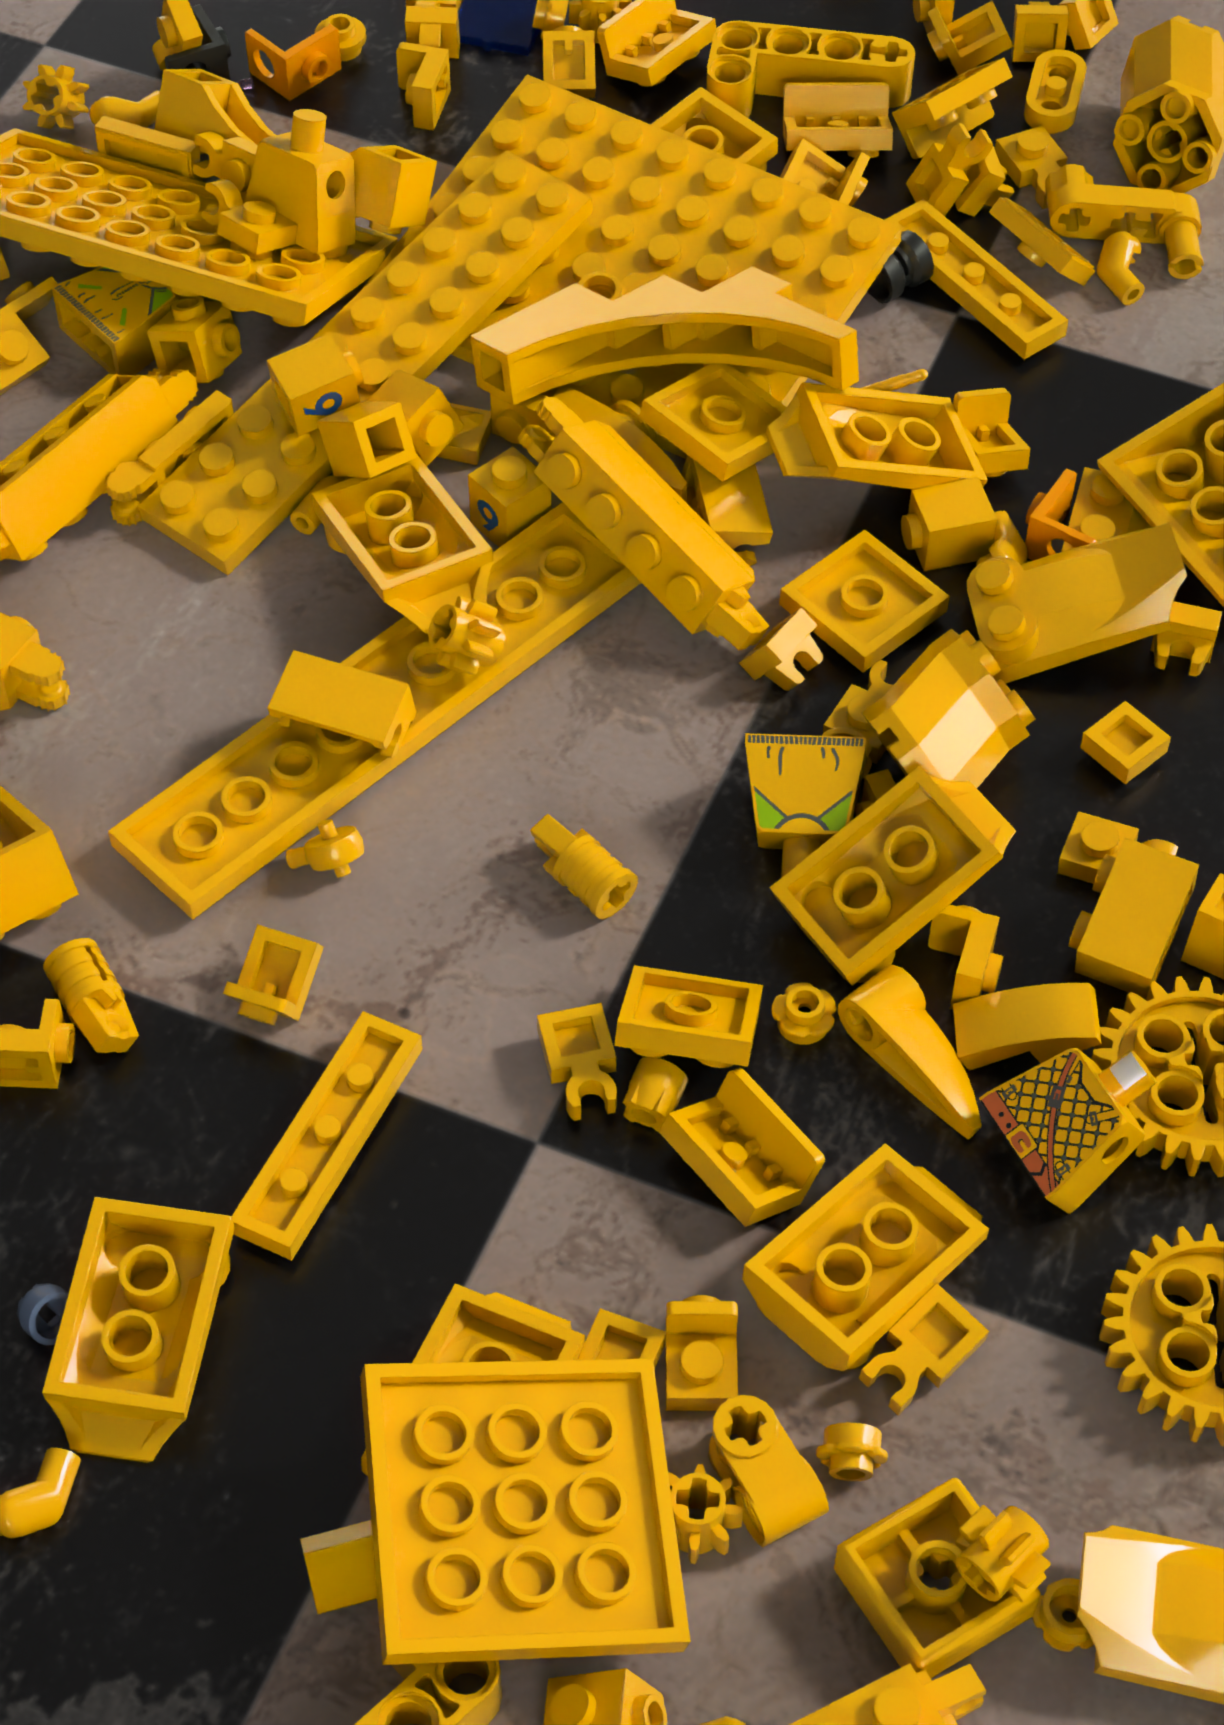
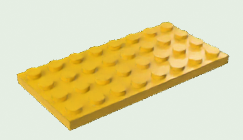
M13 128L0 135V237L21 242V246L24 249L32 252L52 251L69 256L70 260L79 266H102L119 271L123 278L130 281H153L170 286L172 292L181 296H204L221 301L223 307L232 311H255L272 316L274 322L283 326L300 327L308 324L374 275L378 267L398 243V237L356 226L355 244L328 252L315 254L294 244L255 255L217 234L218 225H211L201 216L202 210L219 206L216 196L205 190L206 182L17 128Z

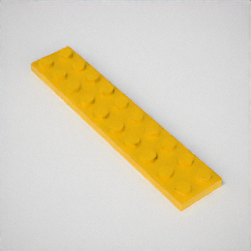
M506 150L308 342L330 333L342 353L347 351L353 353L364 378V383L357 386L360 402L367 401L397 369L425 380L593 213L592 197ZM270 378L139 504L138 508L143 521L224 574L229 575L294 511L317 482L332 473V468L319 428L298 437L275 397Z
M561 502L493 552L494 562L488 581L487 604L498 609L493 622L503 626L505 643L499 658L491 666L483 667L479 665L477 674L472 676L462 671L459 673L438 665L436 659L441 650L433 648L429 643L428 634L423 632L405 616L340 663L409 684L417 713L413 723H410L394 758L380 755L382 749L374 747L373 743L295 720L291 727L277 724L278 718L269 714L108 830L111 846L193 920L315 829L318 823L327 820L641 584V582Z

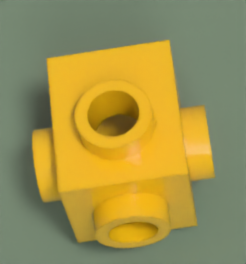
M201 296L185 297L174 302L171 305L172 310L147 330L158 369H167L169 373L174 372L175 369L189 370V373L197 377V383H210L224 374V369L243 353L240 345V333L234 324L231 310L223 307L220 301H204V298Z

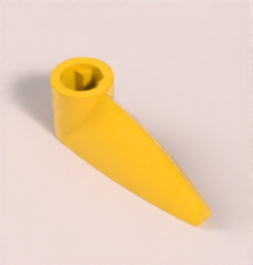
M888 965L840 1001L838 1004L840 1021L852 1039L881 1067L932 1112L969 1140L982 1127L974 1091L963 1064L957 1058L956 1051L942 1030L925 1010L926 1000L917 981L903 968L896 965Z

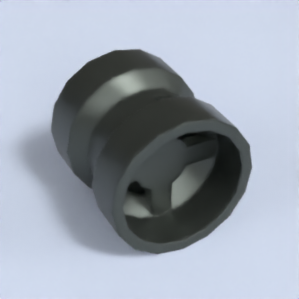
M909 230L901 232L900 244L885 262L883 269L867 291L879 303L884 304L901 296L905 286L916 287L929 280L933 275V258L923 239L915 232Z

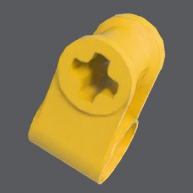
M738 1395L727 1399L718 1407L713 1417V1435L709 1442L708 1457L712 1468L716 1471L721 1481L726 1478H731L734 1481L732 1499L735 1505L743 1508L742 1522L758 1545L764 1548L829 1512L825 1491L815 1471L803 1456L799 1454L777 1419L774 1410L765 1401L755 1396ZM736 1433L739 1438L731 1441L730 1436ZM754 1438L756 1440L755 1444L749 1446L747 1441Z

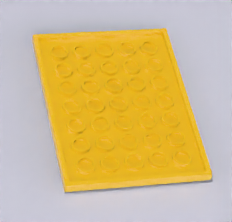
M527 74L431 198L425 226L409 227L365 286L506 150L592 197L593 213L451 353V355L473 365L471 335L574 283L578 284L585 275L596 271H605L615 275L625 286L627 293L662 275H666L691 288L704 292L753 266L791 283L794 302L845 324L883 269L885 262L900 244L901 226ZM680 363L632 368L592 376L566 384V386L592 397L607 407L622 399L642 406L643 399L709 364ZM730 364L786 407L793 399L801 383L806 382L808 379L807 377L768 368ZM560 387L550 389L541 394L553 397ZM655 430V443L660 448L684 459L687 458L685 452Z

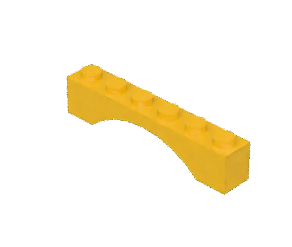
M163 69L154 130L195 141V134L213 131L221 135L225 140L241 137L256 145L263 138L276 135L264 124L250 106L238 83L202 69ZM397 145L359 147L350 152L354 159L355 218L362 217L370 220L369 228L372 230L393 235L401 234L403 227L425 226L437 165L436 160ZM199 147L200 154H208L203 147Z

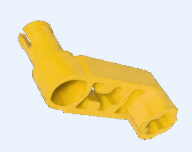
M1066 164L1059 170L1048 174L1045 180V192L1049 221L1052 230L1059 236L1106 240L1115 232L1127 231L1132 236L1138 238L1140 243L1166 244L1169 263L1168 271L1174 278L1189 279L1202 271L1201 266H1204V261L1201 256L1198 240L1202 231L1198 203L1191 195L1165 189L1094 184L1093 176L1086 172L1084 166L1077 164Z

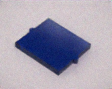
M463 0L458 10L460 43L480 46L485 51L496 49L528 56L540 29L532 28L537 0Z

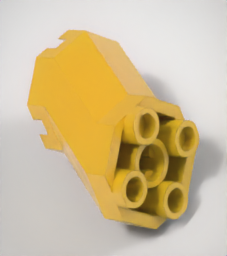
M1179 15L1134 37L1121 77L1120 117L1114 128L1115 138L1113 146L1131 184L1138 186V188L1165 189L1186 193L1215 178L1224 153V42L1218 30L1208 26L1199 27L1189 23L1190 19Z
M950 629L932 642L881 699L861 712L905 776L920 765L928 775L949 781H970L976 788L980 786L1010 749L1030 736L1026 726L1036 720L1015 690L1011 691L1001 678L998 681L994 680L993 676L1000 672L1001 668L980 640L976 641L968 630L959 635L953 629Z

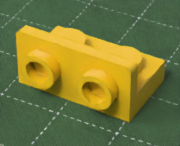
M1005 58L969 69L892 112L913 159L924 157L933 142L945 145L949 132L958 123L964 124L967 131H970L994 117V110L990 103V100L998 96L994 87L1013 77Z

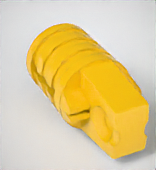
M546 814L530 829L532 836L535 837L534 841L537 847L549 857L543 864V868L559 884L567 886V889L574 896L579 897V900L598 919H606L613 916L630 900L638 884L637 875L630 869L624 868L623 864L615 857H611V854L583 828L573 835L552 816Z
M78 938L70 940L54 949L45 959L43 969L51 981L55 992L58 994L63 1007L66 1009L71 1022L77 1026L96 1052H127L139 1034L126 1004L125 994L119 983H117L112 970L109 969V965L97 943L90 938Z

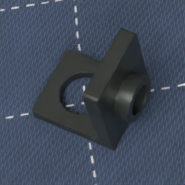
M200 4L192 6L191 8L203 34L202 45L166 56V69H184L190 63L202 62L206 64V71L230 80L227 58L231 57V49L224 29L222 27H214Z

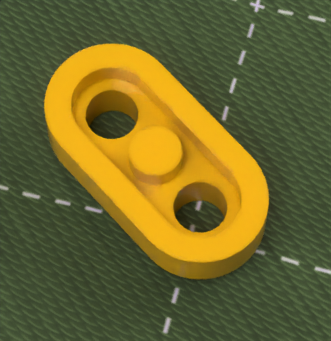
M1063 49L1049 50L1037 57L1024 107V119L1032 128L1042 125L1049 134H1055L1069 129L1074 124L1087 69L1082 57L1072 51Z

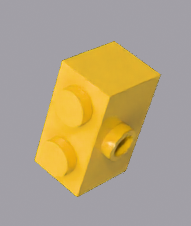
M1125 837L1117 857L1106 854L1098 869L1092 890L1101 893L1093 914L1082 910L1072 931L1068 947L1077 950L1075 972L1128 993L1133 992L1146 999L1149 986L1159 976L1195 889L1199 864Z

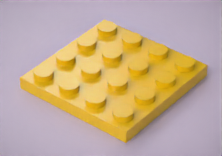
M653 1359L364 1364L360 1380L382 1665L677 1653L685 1651L691 1640Z

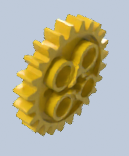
M1182 976L1176 977L1172 993L1168 994L1162 986L1153 981L1149 986L1146 1000L1130 992L1127 994L1123 1010L1114 1007L1110 1009L1106 1026L1100 1027L1102 1044L1094 1046L1091 1059L1104 1071L1132 1050L1143 1061L1157 1082L1127 1105V1108L1145 1132L1144 1140L1137 1147L1135 1155L1142 1157L1155 1148L1162 1152L1160 1164L1164 1170H1167L1176 1157L1185 1159L1189 1176L1195 1177L1201 1162H1209L1217 1177H1223L1224 1045L1219 1044L1217 1041L1224 1042V993L1222 995L1213 993V986L1209 977L1203 978L1198 991H1190ZM1187 1028H1190L1194 1033L1196 1040V1048L1193 1038L1191 1040V1036ZM1151 1047H1159L1168 1051L1169 1053L1158 1052L1152 1049ZM1193 1055L1195 1057L1196 1065H1191ZM1203 1085H1208L1206 1094H1204ZM1163 1103L1175 1104L1183 1110H1174ZM1203 1103H1204L1206 1112L1208 1111V1115H1209V1118H1210L1212 1124H1211V1123H1208V1122L1206 1121V1119H1205V1115H1204V1111H1203V1107H1202V1106H1203Z
M1206 1224L1201 1241H1194L1185 1227L1181 1226L1177 1228L1173 1247L1158 1235H1154L1151 1238L1147 1255L1133 1249L1126 1264V1271L1118 1269L1115 1271L1110 1290L1113 1293H1106L1101 1314L1107 1317V1319L1103 1321L1099 1340L1113 1344L1109 1346L1104 1361L1106 1367L1125 1368L1121 1374L1117 1389L1120 1392H1129L1140 1388L1143 1392L1137 1412L1144 1414L1159 1406L1165 1410L1162 1429L1166 1432L1182 1419L1189 1422L1190 1441L1197 1442L1204 1428L1209 1427L1215 1429L1220 1445L1224 1446V1389L1216 1385L1214 1371L1217 1359V1338L1220 1342H1224V1241H1219L1212 1224ZM1209 1279L1214 1280L1218 1285L1219 1301L1216 1310V1328L1214 1325L1208 1324L1214 1306ZM1165 1295L1181 1296L1188 1300L1192 1306L1175 1305ZM1223 1349V1352H1222L1221 1357H1220L1219 1365H1220V1372L1222 1371V1379H1223V1382H1224V1349ZM1170 1359H1187L1198 1370H1182L1175 1366Z

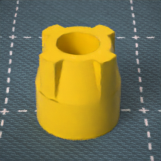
M641 1058L629 1082L628 1091L622 1102L625 1105L623 1116L630 1122H637L660 1131L668 1113L673 1112L681 1100L688 1084L687 1075L679 1067L664 1059Z

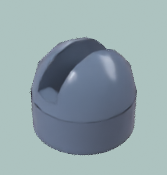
M50 1283L33 1286L18 1303L17 1316L23 1330L40 1344L55 1345L69 1293L62 1287ZM44 1304L56 1314L48 1323L38 1314Z

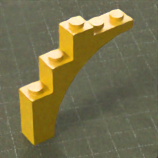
M753 266L704 292H700L666 275H662L613 301L574 283L470 336L477 387L513 406L550 389L592 376L632 368L680 363L732 364L768 368L807 377L841 391L859 382L857 330L794 302L791 283Z

